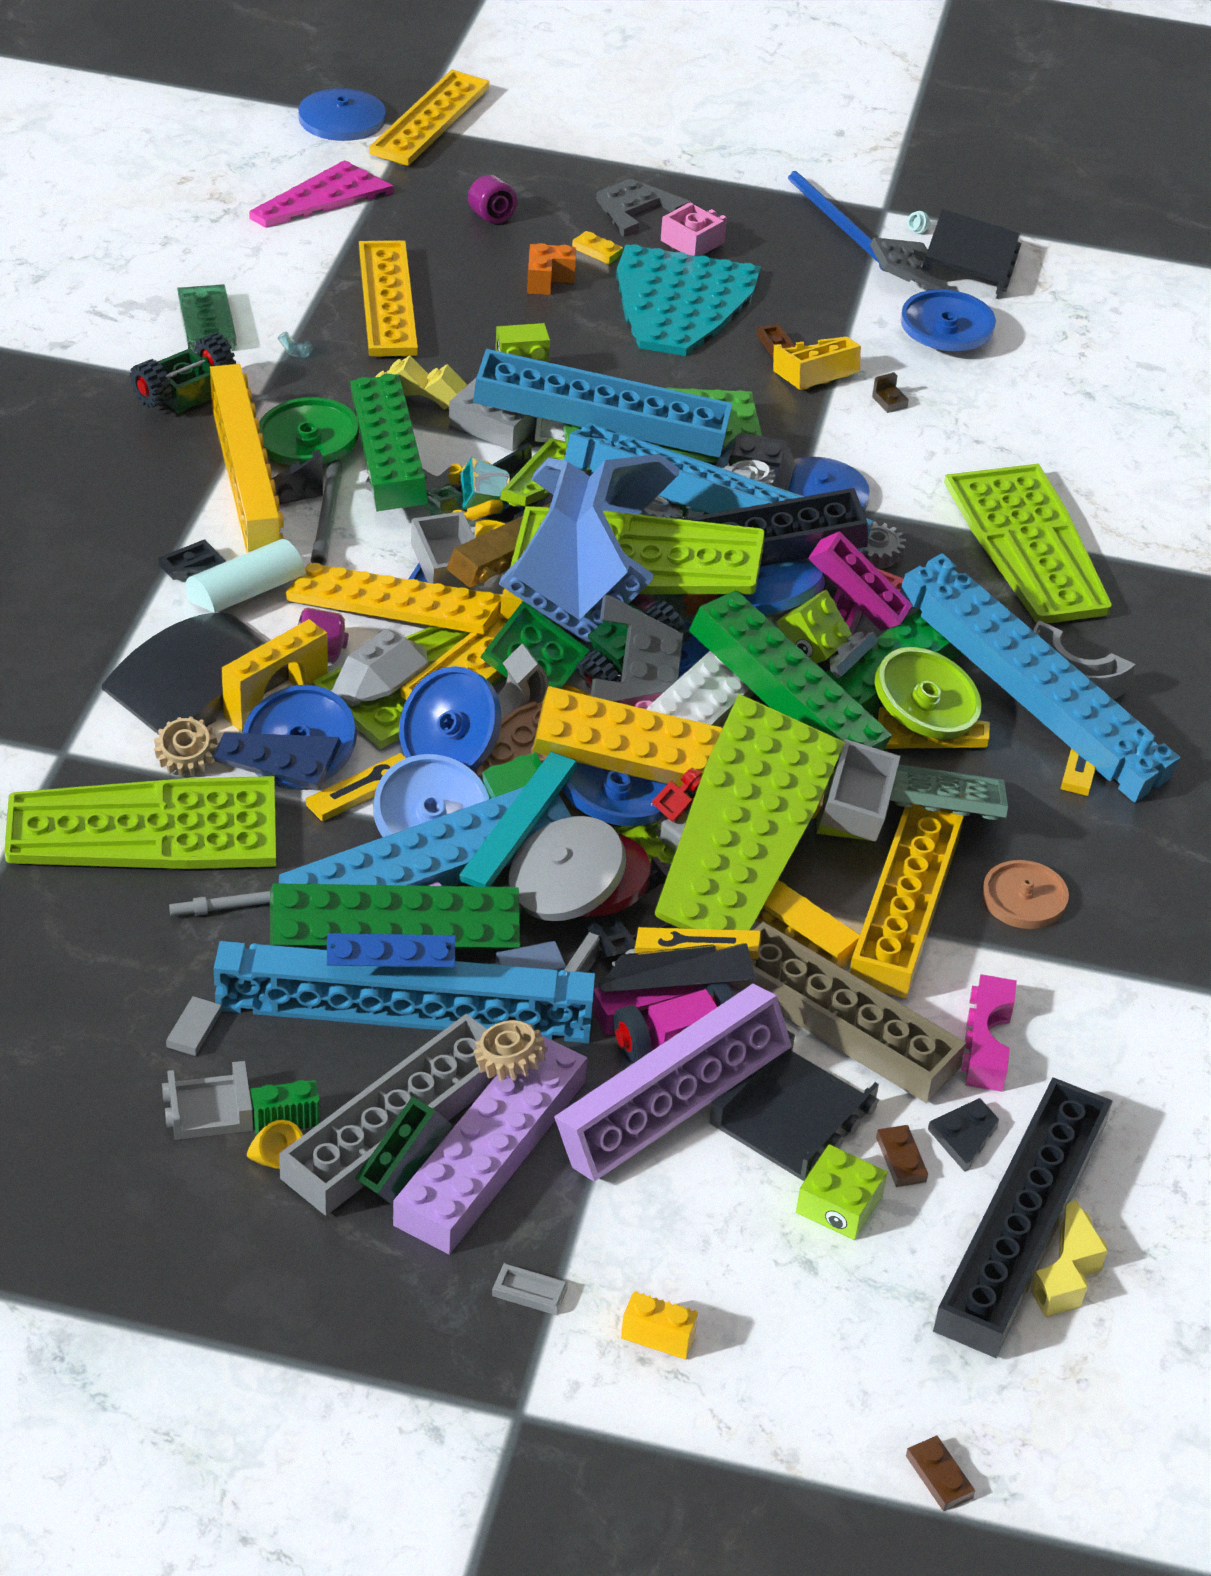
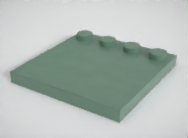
M898 764L890 800L895 801V804L898 806L912 807V804L924 805V809L930 811H941V808L952 809L953 813L963 816L970 815V812L982 814L983 818L998 820L999 817L1007 816L1008 802L1003 779Z

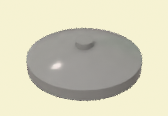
M585 816L560 819L539 829L522 844L511 863L509 886L519 887V906L535 918L547 921H562L576 918L598 907L617 888L626 867L625 848L616 831L602 820Z

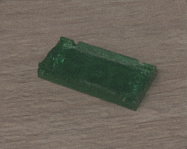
M225 284L178 287L179 308L188 349L190 348L196 352L194 350L196 341L218 333L228 340L227 345H231L232 351H235L234 347L237 345V338Z

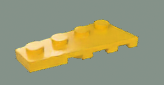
M879 707L878 722L892 734L885 749L988 747L990 722L977 720L973 727L960 737L936 739L912 731L897 721L885 707Z

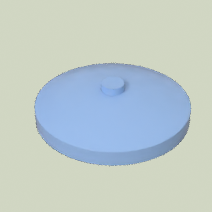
M415 755L394 764L382 776L374 796V820L382 837L489 800V795L480 778L463 763L442 755Z

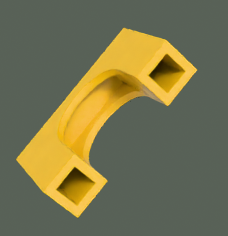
M308 619L223 666L224 719L243 732L248 716L263 700L264 691L270 678L286 664H288L289 682L294 686L312 685L313 680L327 674V632Z

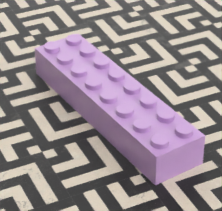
M755 984L750 985L554 1116L572 1168L592 1181H597L792 1047L777 995Z
M542 1036L546 1052L544 1053L545 1060L538 1062V1070L530 1068L528 1069L529 1076L525 1077L522 1074H517V1078L512 1081L510 1076H506L503 1081H499L498 1075H496L394 1199L393 1226L450 1255L555 1122L554 1116L566 1108L586 1081L587 1057Z

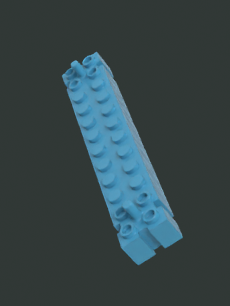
M590 422L582 426L581 430L577 429L570 433L564 461H568L581 471H586L587 468L590 469V474H593L605 460L659 454L680 470L678 476L658 496L664 497L672 504L681 503L687 505L694 512L712 514L804 497L619 432H610L608 428ZM866 518V520H867V522H868V539H869V535H870V531H871V528H872L873 520H870V519H867V518ZM866 547L858 548L861 553L866 549Z
M943 553L929 560L926 567L919 566L905 574L899 592L912 604L911 609L918 607L922 611L921 617L1076 753L1095 766V769L1107 780H1117L1120 783L1118 789L1131 801L1136 803L1149 794L1152 786L1158 788L1171 779L1181 758L1165 743L1158 745L1154 742L1156 736L970 576L966 573L958 574L956 572L957 565Z
M219 942L214 964V986H217L215 1003L222 1005V1012L241 1013L242 1008L253 1009V1014L442 1031L463 1015L468 1014L486 1029L500 1022L514 1020L533 1025L534 1031L540 1030L541 1035L552 1040V1035L564 1036V1041L589 1043L595 973L574 971L569 973L566 970H561L557 975V970L458 961H455V968L327 966V950L260 945L256 943L251 944L249 949H246L245 943Z

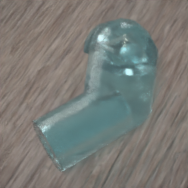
M287 331L280 334L277 338L290 356L306 358L311 355L313 350L311 342L295 343Z

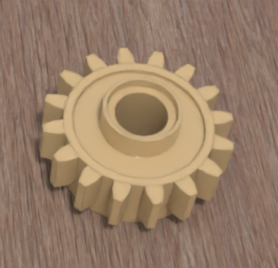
M178 717L175 721H168L164 729L158 730L160 738H154L155 756L159 760L161 768L167 766L169 774L178 770L179 777H182L185 771H189L191 776H195V769L204 772L206 771L205 763L211 765L214 763L213 754L218 745L217 737L213 735L211 726L205 727L204 720L197 721L193 717L182 719Z
M511 1020L497 1023L483 1032L480 1041L475 1043L476 1050H474L480 1072H486L488 1078L498 1075L499 1081H503L506 1076H510L512 1081L517 1078V1074L527 1077L529 1076L528 1069L538 1070V1062L545 1060L544 1053L546 1052V1047L541 1031H534L533 1025H528L521 1021Z

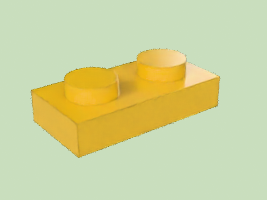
M588 231L579 235L572 243V247H576V250L609 265L621 257L623 253V247Z

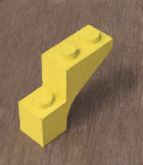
M410 355L402 361L401 359L395 361L387 372L381 371L376 375V377H380L388 373L399 374L404 396L419 395L427 397L439 404L444 410L449 407V402L467 386L448 364L441 369L435 368L428 374Z
M1077 1200L1067 1203L1065 1207L1064 1219L1060 1225L1059 1260L1051 1266L1035 1271L1030 1291L1045 1317L1080 1308L1087 1291V1282L1084 1276L1101 1271L1107 1255V1245L1104 1239L1098 1236L1092 1226L1089 1214L1082 1210Z

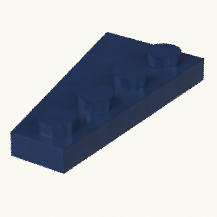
M224 732L213 754L215 762L264 776H274L275 779L319 791L341 745V740L339 737Z

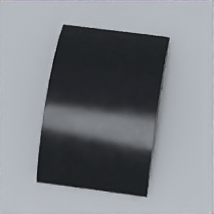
M208 613L190 617L165 628L131 652L101 685L102 690L158 735L159 729H164L168 721H175L178 717H181V719L193 717L197 721L202 719L204 720L205 727L217 721V712L224 709L222 667L268 641L229 613ZM288 664L281 667L270 678L264 694L289 680Z

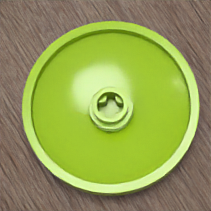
M917 647L900 648L890 652L876 671L875 688L883 706L897 721L916 733L936 739H953L966 734L979 718L981 698L974 682L956 663L939 653Z

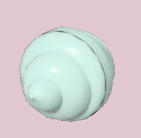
M923 211L912 213L907 222L909 229L917 234L924 233L931 225L928 215Z

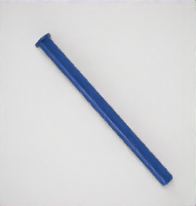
M792 171L788 175V180L879 263L870 246L872 239L797 171Z

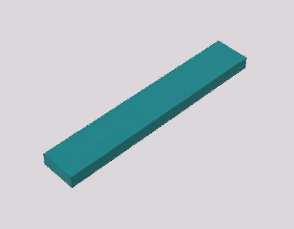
M554 752L549 753L460 873L461 882L474 887H490L574 773L577 768L576 760Z

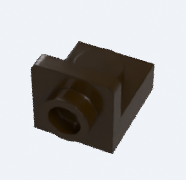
M895 372L878 376L874 380L872 398L887 413L907 408L909 399L896 387L898 375Z

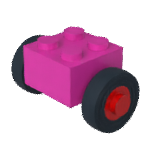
M726 982L704 984L701 991L649 1006L647 1023L635 1006H626L616 1010L614 1014V1029L623 1055L630 1063H635L734 997Z

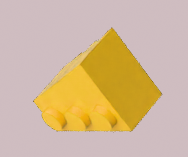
M849 337L818 340L816 345L804 346V342H796V347L782 348L781 344L774 345L773 371L799 390H806L811 386L826 384L831 380L846 378L851 374L860 372L861 345Z

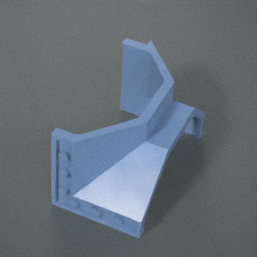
M654 454L605 460L591 476H588L568 461L548 458L535 471L532 480L553 494L550 509L522 556L501 577L499 585L588 644L590 642L588 634L604 622L600 621L603 596L610 595L628 605L653 578L652 572L623 552L603 511L640 514L678 476L680 469L661 455Z

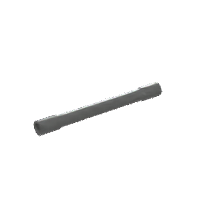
M339 459L327 463L326 482L316 539L311 554V563L325 565L327 561L328 542L336 494L343 463Z

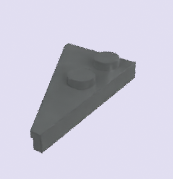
M862 631L857 632L847 638L848 642L837 647V651L829 657L830 669L836 678L845 674L878 642L874 631L863 634Z

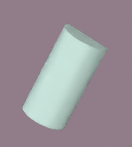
M280 539L189 577L186 581L187 598L189 602L216 613L306 574V571L296 548L288 540Z

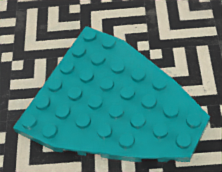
M626 244L617 267L616 278L619 281V292L622 294L625 319L632 326L631 332L636 338L638 347L640 349L687 356L693 352L694 348L703 345L704 338L708 335L711 337L717 335L732 320V314L734 312L739 313L742 310L743 304L753 299L761 266H755L751 263L731 262L727 259L719 260L708 258L707 256L688 255L684 252L664 251L660 248H646L636 244Z

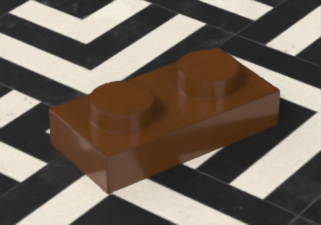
M780 324L757 327L756 336L772 358L774 357V345L781 344L782 348L796 347Z
M902 1125L878 1129L876 1139L895 1186L900 1187L927 1182L928 1172L909 1126Z
M937 1435L907 1448V1459L943 1512L974 1498L976 1490Z

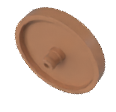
M1012 860L998 864L988 872L983 884L982 899L988 911L1000 921L1017 928L1040 929L1053 925L1062 918L1067 908L1069 892L1064 880L1049 867L1033 861Z

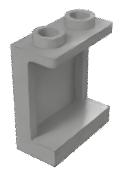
M245 1061L232 1062L233 1075L175 1081L174 1070L167 1071L168 1083H162L164 1103L170 1102L171 1107L165 1108L167 1128L173 1127L175 1140L253 1131L252 1106Z

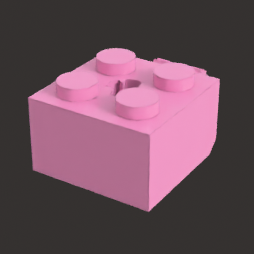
M690 202L663 216L661 241L680 252L701 256L725 243L728 219L723 215L717 217L716 211L712 209L705 211Z

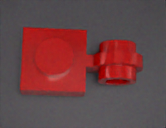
M690 768L681 778L683 782L681 787L675 782L670 781L651 803L667 818L676 823L692 805L693 799L686 793L690 790L694 793L697 791L703 772L699 769Z

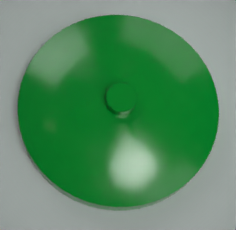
M306 397L286 401L270 409L259 421L260 433L263 435L267 456L276 462L290 466L297 462L300 465L313 457L312 452L320 450L323 456V464L335 461L347 454L355 446L359 438V425L355 413L346 405L327 398Z

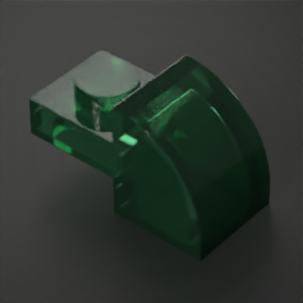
M437 486L426 490L428 504L422 506L430 511V516L452 513L454 510H463V494L452 486L443 488Z

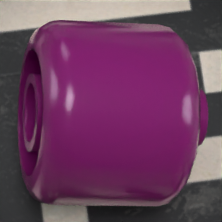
M484 175L478 178L468 191V203L472 211L491 224H501L513 216L517 208L518 198L515 190L511 185L494 175Z
M305 608L301 612L298 625L310 619L327 632L328 664L335 663L340 656L342 648L346 649L349 633L345 632L344 617L336 612Z

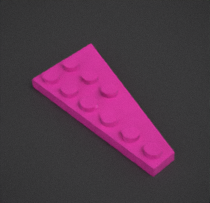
M344 160L250 210L249 219L267 228L289 222L293 216H311L312 211L321 209L322 212L355 204L356 199H374L375 194L378 193L393 194V185Z

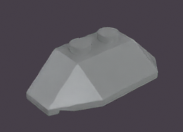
M384 629L347 656L332 692L352 707L359 705L360 701H371L391 695L428 667L426 647Z

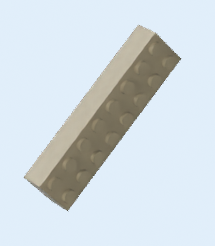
M762 922L754 929L761 931L759 958L751 959L755 979L728 983L741 991L755 984L777 995L782 1015L926 1104L961 1068L966 1047L965 1041L765 922Z

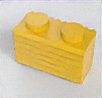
M638 1291L632 1293L623 1315L621 1339L686 1360L695 1339L698 1312L697 1310L691 1311L690 1307L685 1309L683 1305L678 1306L677 1303L672 1305L670 1301L665 1303L664 1299L658 1300L657 1297L652 1298L651 1295L647 1296L644 1293L639 1294Z

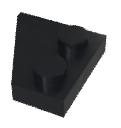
M320 450L312 452L313 457L300 465L297 462L290 466L287 471L279 473L270 479L274 480L276 494L273 496L278 495L279 505L323 496V456Z
M205 539L159 557V566L173 580L188 579L195 574L227 562Z
M978 1098L929 1121L928 1131L965 1172L971 1167L972 1160L976 1154L980 1153L984 1148L987 1138L991 1137L998 1127L999 1118L981 1098Z

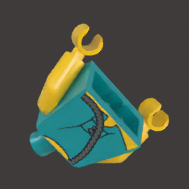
M471 457L463 468L459 464H452L449 467V483H461L463 509L468 511L464 513L467 520L471 519V521L493 514L499 515L503 512L508 502L500 500L502 489L510 482L507 471L493 466L488 461H482L475 457ZM454 510L452 513L461 512L462 510Z

